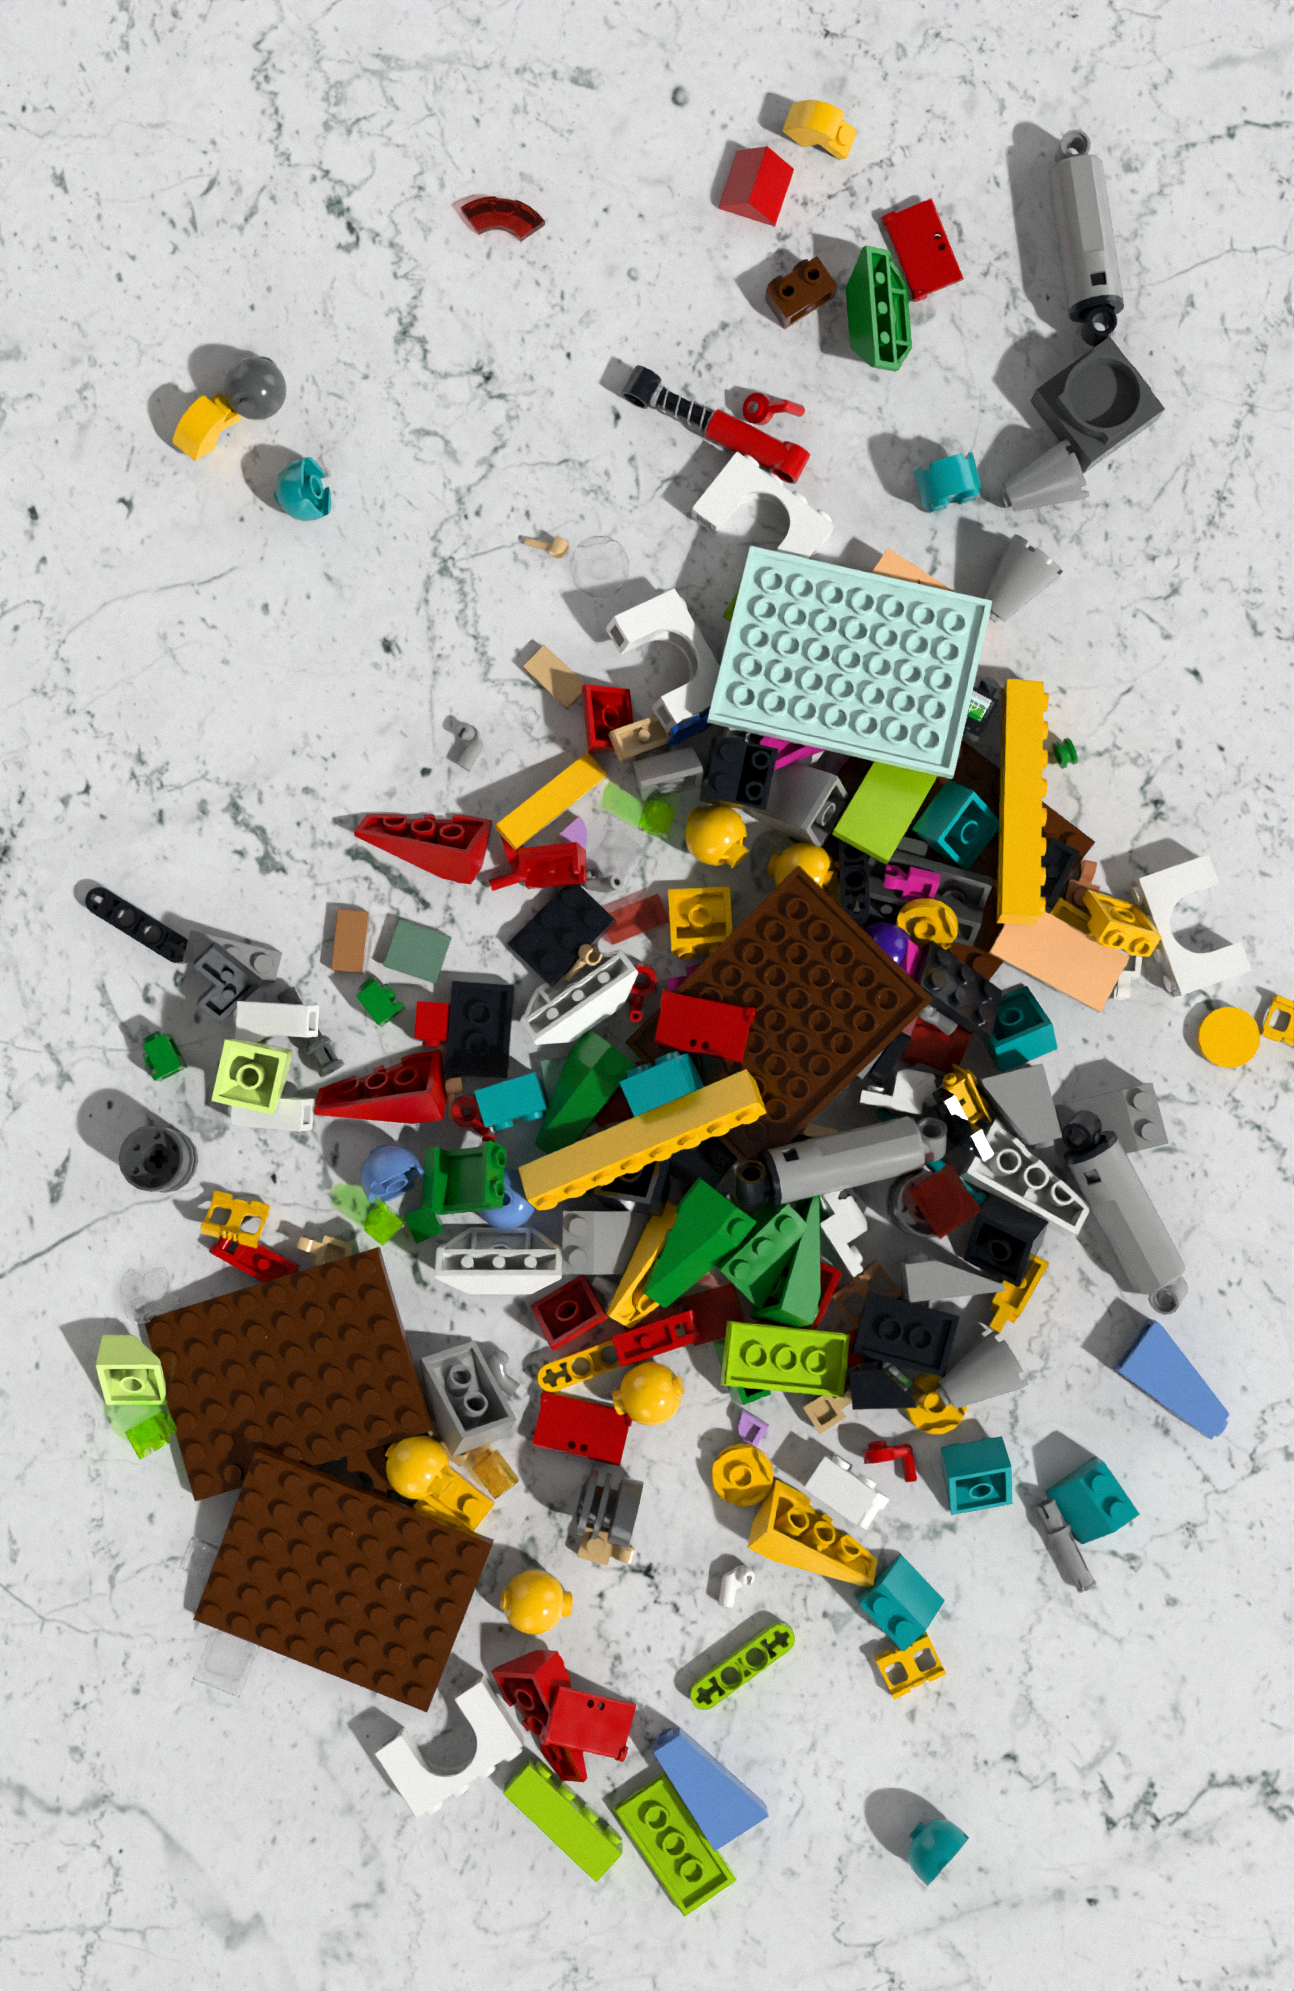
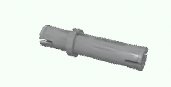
M1050 1498L1049 1501L1048 1499L1041 1501L1036 1505V1508L1048 1529L1047 1535L1050 1540L1054 1541L1077 1591L1082 1593L1084 1590L1086 1592L1095 1587L1096 1581L1093 1579L1072 1537L1070 1523L1065 1522L1055 1498Z

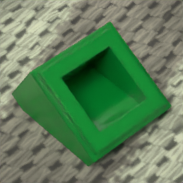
M420 1208L404 1215L416 1244L445 1232L439 1216L435 1213Z

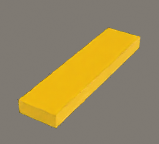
M587 752L495 825V829L515 851L606 779L608 774Z

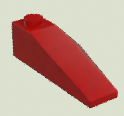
M367 814L355 829L354 836L442 879L471 885L483 866L492 829V820L464 814H453V819H435V814H424V819H407L403 814Z
M440 1050L410 1054L400 1058L402 1063L386 1069L383 1065L373 1068L374 1073L360 1079L356 1076H351L322 1087L318 1090L313 1111L315 1115L409 1124L443 1120L447 1094Z
M535 1650L495 1667L491 1671L509 1707L515 1704L525 1718L521 1724L526 1731L531 1730L537 1735L539 1740L542 1727H546L556 1687L562 1686L572 1689L570 1677L558 1651ZM552 1744L540 1745L541 1752L561 1780L585 1782L587 1773L583 1751Z

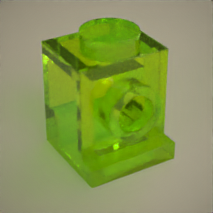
M653 800V803L645 802L638 823V831L667 840L676 810L670 809V805Z
M381 1202L365 1219L363 1224L365 1229L363 1231L381 1246H385L404 1225L406 1219L388 1204Z
M163 1410L129 1429L125 1434L139 1460L152 1453L150 1447H152L153 1451H156L170 1443L171 1441L168 1436L177 1432L178 1428L171 1415H167L166 1411Z

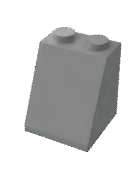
M794 762L774 770L766 810H751V812L759 822L799 842L822 847L836 825L839 815L845 810L851 799L838 776Z
M1043 1064L977 1079L978 1085L976 1088L979 1094L986 1099L991 1109L1012 1135L1024 1145H1030L1031 1149L1038 1150L1054 1146V1139L1062 1138Z

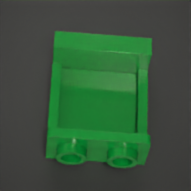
M484 1141L481 1147L448 1151L436 1146L426 1147L422 1209L437 1215L502 1209L503 1197L505 1195L504 1167L507 1161L505 1147L492 1141Z

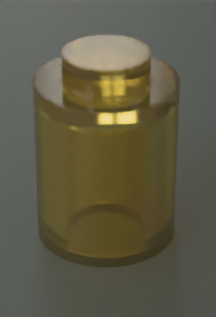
M487 1448L473 1459L476 1463L472 1468L494 1499L504 1494L520 1480L497 1449L491 1452Z

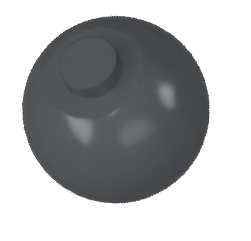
M244 358L235 363L229 370L225 379V395L232 409L240 416L250 420H264L275 415L284 404L287 392L286 382L282 372L270 358Z

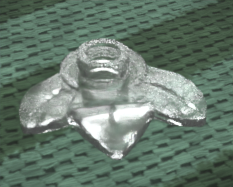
M166 1267L153 1268L143 1276L133 1268H129L125 1272L120 1284V1292L126 1300L124 1307L125 1315L132 1323H148L154 1316H160V1314L175 1310L179 1304L180 1296L167 1291L169 1287V1274ZM139 1303H144L146 1305L145 1310L141 1313H136L135 1306Z

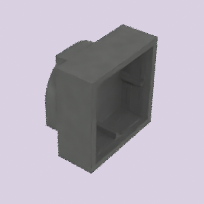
M1110 336L1037 388L1030 400L1059 441L1069 440L1071 445L1065 448L1070 453L1075 452L1083 473L1090 470L1155 423L1165 410L1151 391L1150 386L1128 361Z

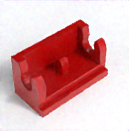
M577 842L517 849L519 855L520 880H525V887L527 889L587 883L586 850Z

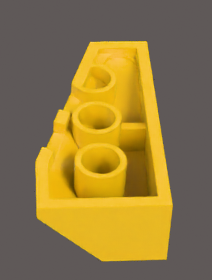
M668 1200L663 1217L653 1215L647 1223L606 1313L609 1317L630 1329L659 1306L657 1302L646 1296L642 1290L655 1259L661 1256L667 1241L664 1237L667 1230H672L678 1216L675 1212L677 1206Z
M775 1480L752 1521L747 1548L778 1563L872 1588L874 1586L877 1558L850 1534L843 1535L831 1524L833 1519L826 1513L821 1515L809 1505L811 1500L805 1494Z

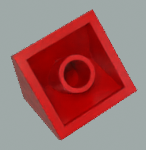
M768 146L737 150L718 209L775 227L794 168Z
M582 685L588 753L615 752L608 734L615 729L633 723L630 689Z
M583 1274L530 1305L552 1351L606 1320L608 1317L604 1307Z

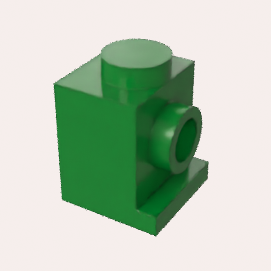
M374 977L364 982L359 987L361 992L356 995L380 1027H383L406 1009L401 1002L397 1004L393 1002L397 996L388 984L385 983L381 986Z
M160 1031L143 1039L145 1044L142 1046L146 1051L143 1054L144 1061L150 1070L155 1069L156 1071L155 1074L151 1075L153 1081L161 1082L188 1068L172 1035L165 1033L161 1035Z

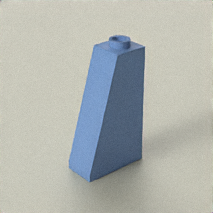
M1149 1318L1113 1369L1203 1436L1212 1440L1214 1436H1219L1225 1430L1228 1424L1226 1419L1230 1415L1164 1327L1159 1322Z
M678 1727L674 1731L671 1728L666 1729L655 1738L656 1742L653 1744L654 1755L714 1851H717L769 1817L764 1801L682 1728Z

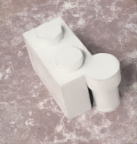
M835 1454L833 1458L828 1455L825 1456L804 1488L855 1525L859 1523L864 1515L865 1517L859 1525L868 1529L869 1524L879 1509L883 1510L890 1499L874 1488L877 1483L863 1473L856 1476L848 1470L850 1464Z

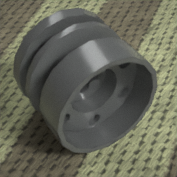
M155 1125L140 1127L130 1133L121 1145L119 1153L120 1171L126 1181L137 1189L162 1193L178 1191L187 1185L196 1173L198 1165L197 1148L191 1138L180 1130ZM159 1157H168L167 1163H159Z
M920 1170L895 1179L887 1193L886 1208L892 1223L902 1232L924 1238L940 1237L952 1230L959 1221L962 1201L961 1194L955 1183L945 1175ZM917 1197L925 1198L922 1202L924 1209L915 1208L918 1204Z
M591 1469L589 1477L582 1486L575 1514L576 1535L583 1537L586 1525L590 1523L594 1524L591 1539L596 1540L601 1528L606 1527L608 1528L607 1540L609 1544L628 1548L644 1482L623 1477L618 1490L611 1489L612 1475L610 1473L606 1474L602 1487L596 1485L599 1471Z

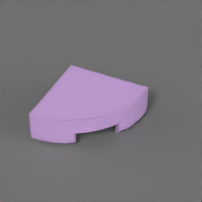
M580 816L556 836L561 843L577 842L585 849L587 830Z
M743 1408L739 1413L737 1422L742 1442L757 1447L769 1427V1424Z

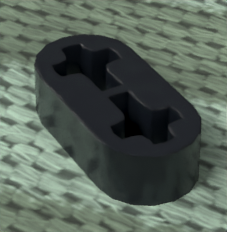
M901 1032L883 1050L867 1078L881 1086L912 1037Z

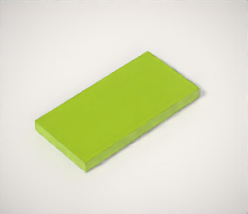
M874 761L832 835L887 865L938 776Z
M727 1321L720 1385L844 1398L850 1334Z
M665 1771L613 1806L614 1812L684 1917L737 1881L735 1874L719 1850L714 1851Z

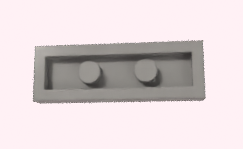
M193 930L190 931L183 958L184 961L194 963V960L215 941L262 980L275 983L282 956L281 952Z

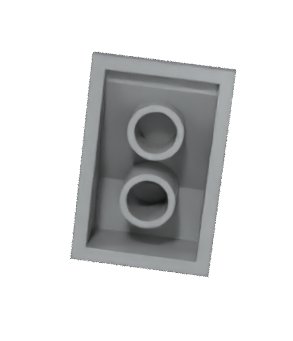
M680 744L667 748L668 753L656 756L655 752H648L637 756L638 760L633 761V770L642 802L701 787L703 768L693 746L685 748V744Z
M1153 1082L1055 1106L1061 1132L1077 1112L1083 1110L1091 1111L1101 1120V1132L1113 1130L1126 1154L1168 1144ZM1078 1128L1080 1132L1086 1134L1082 1129Z
M564 1210L562 1274H624L644 1229L653 1215L618 1210Z
M924 1252L905 1254L906 1260L898 1261L901 1290L903 1293L902 1298L910 1303L1005 1291L1004 1285L999 1282L928 1257V1254H924Z
M475 1340L420 1359L419 1362L437 1428L452 1457L507 1436L517 1419Z

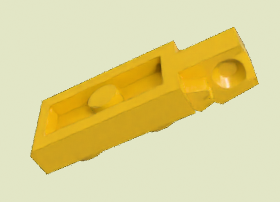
M1036 1255L1020 1288L1003 1280L1002 1284L1005 1291L997 1292L992 1300L993 1304L989 1310L996 1313L988 1328L993 1331L996 1330L1000 1334L1007 1320L1015 1323L1017 1318H1020L1049 1262Z

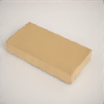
M545 645L523 665V669L566 710L582 695V685H585V683Z

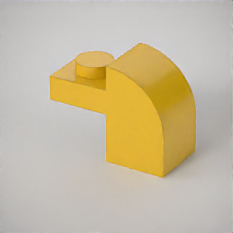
M804 100L792 103L782 130L802 147L819 144L838 160L848 157L857 130L842 119L845 112L829 103L818 100Z
M218 393L209 399L202 395L187 409L180 419L172 442L196 461L214 450L220 432L238 422L241 416L232 409L223 394Z

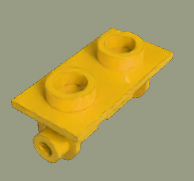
M952 1064L955 1074L949 1073L943 1077L944 1089L953 1093L958 1101L963 1100L959 1104L968 1121L976 1126L978 1125L977 1121L980 1119L991 1123L992 1120L987 1111L990 1107L986 1099L979 1094L976 1088L978 1085L976 1077L969 1069L964 1070L956 1064Z

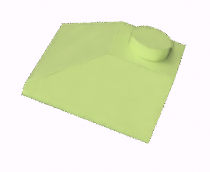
M225 1039L211 1101L274 1115L286 1083L293 1050L259 1042Z
M102 1335L96 1369L106 1405H167L165 1398L166 1383L160 1359L134 1335Z

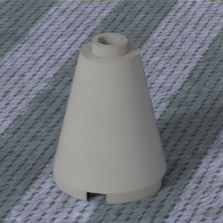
M1068 439L1059 442L1003 483L1004 490L1000 491V495L1006 508L1012 506L1013 511L1016 512L1089 497V491H1082L1081 487L1087 484L1075 452L1070 453L1065 448L1071 445Z
M1017 534L1011 538L983 599L992 601L989 619L995 623L999 619L1005 622L1063 573V570L1060 569L1061 567L1037 547L1034 548L1031 545L1028 547L1026 544L1029 541Z
M998 1331L990 1332L944 1378L942 1377L938 1381L941 1388L936 1391L946 1407L951 1404L954 1409L1028 1386L1027 1378L1023 1381L1019 1378V1373L1023 1372L1006 1341L998 1342L996 1340V1337L999 1335Z

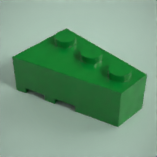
M768 1201L752 1216L757 1223L740 1245L716 1265L760 1311L808 1225L788 1203L772 1206Z

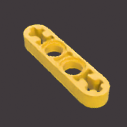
M612 1339L546 1363L538 1372V1384L545 1391L555 1392L621 1367L619 1360L609 1364L601 1358L603 1348L607 1346L614 1347ZM578 1357L587 1359L590 1363L589 1371L583 1375L576 1374L572 1369L574 1359ZM567 1363V1372L572 1378L571 1380L566 1381L565 1374L557 1378L556 1385L552 1386L550 1381L544 1382L543 1378L547 1375V1369H552L553 1373H557L563 1370L560 1364Z

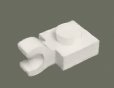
M1119 948L1116 950L1130 958L1113 988V1000L1126 1001L1130 997L1131 979H1140L1142 957L1127 954Z

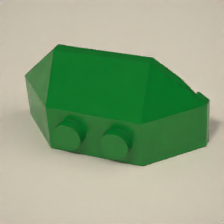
M866 245L859 254L845 288L850 348L872 368L895 372L900 369L901 364L912 349L908 289L898 268L892 262L893 256L890 250Z

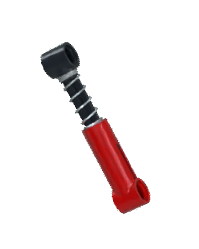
M640 365L635 366L621 392L622 397L629 403L643 409H647L651 405L654 408L659 406L663 408L664 413L669 411L675 414L676 419L683 418L688 422V425L694 424L700 427L701 432L705 431L706 438L734 452L738 451L743 456L746 454L750 455L759 465L769 469L771 473L778 476L782 481L790 484L797 483L810 458V454L803 447L793 442H783L720 409H717L716 412H710L706 410V406L702 408L694 404V400L690 402L682 398V394L676 395L669 391V387L666 389L664 384L662 385L661 378L652 370Z

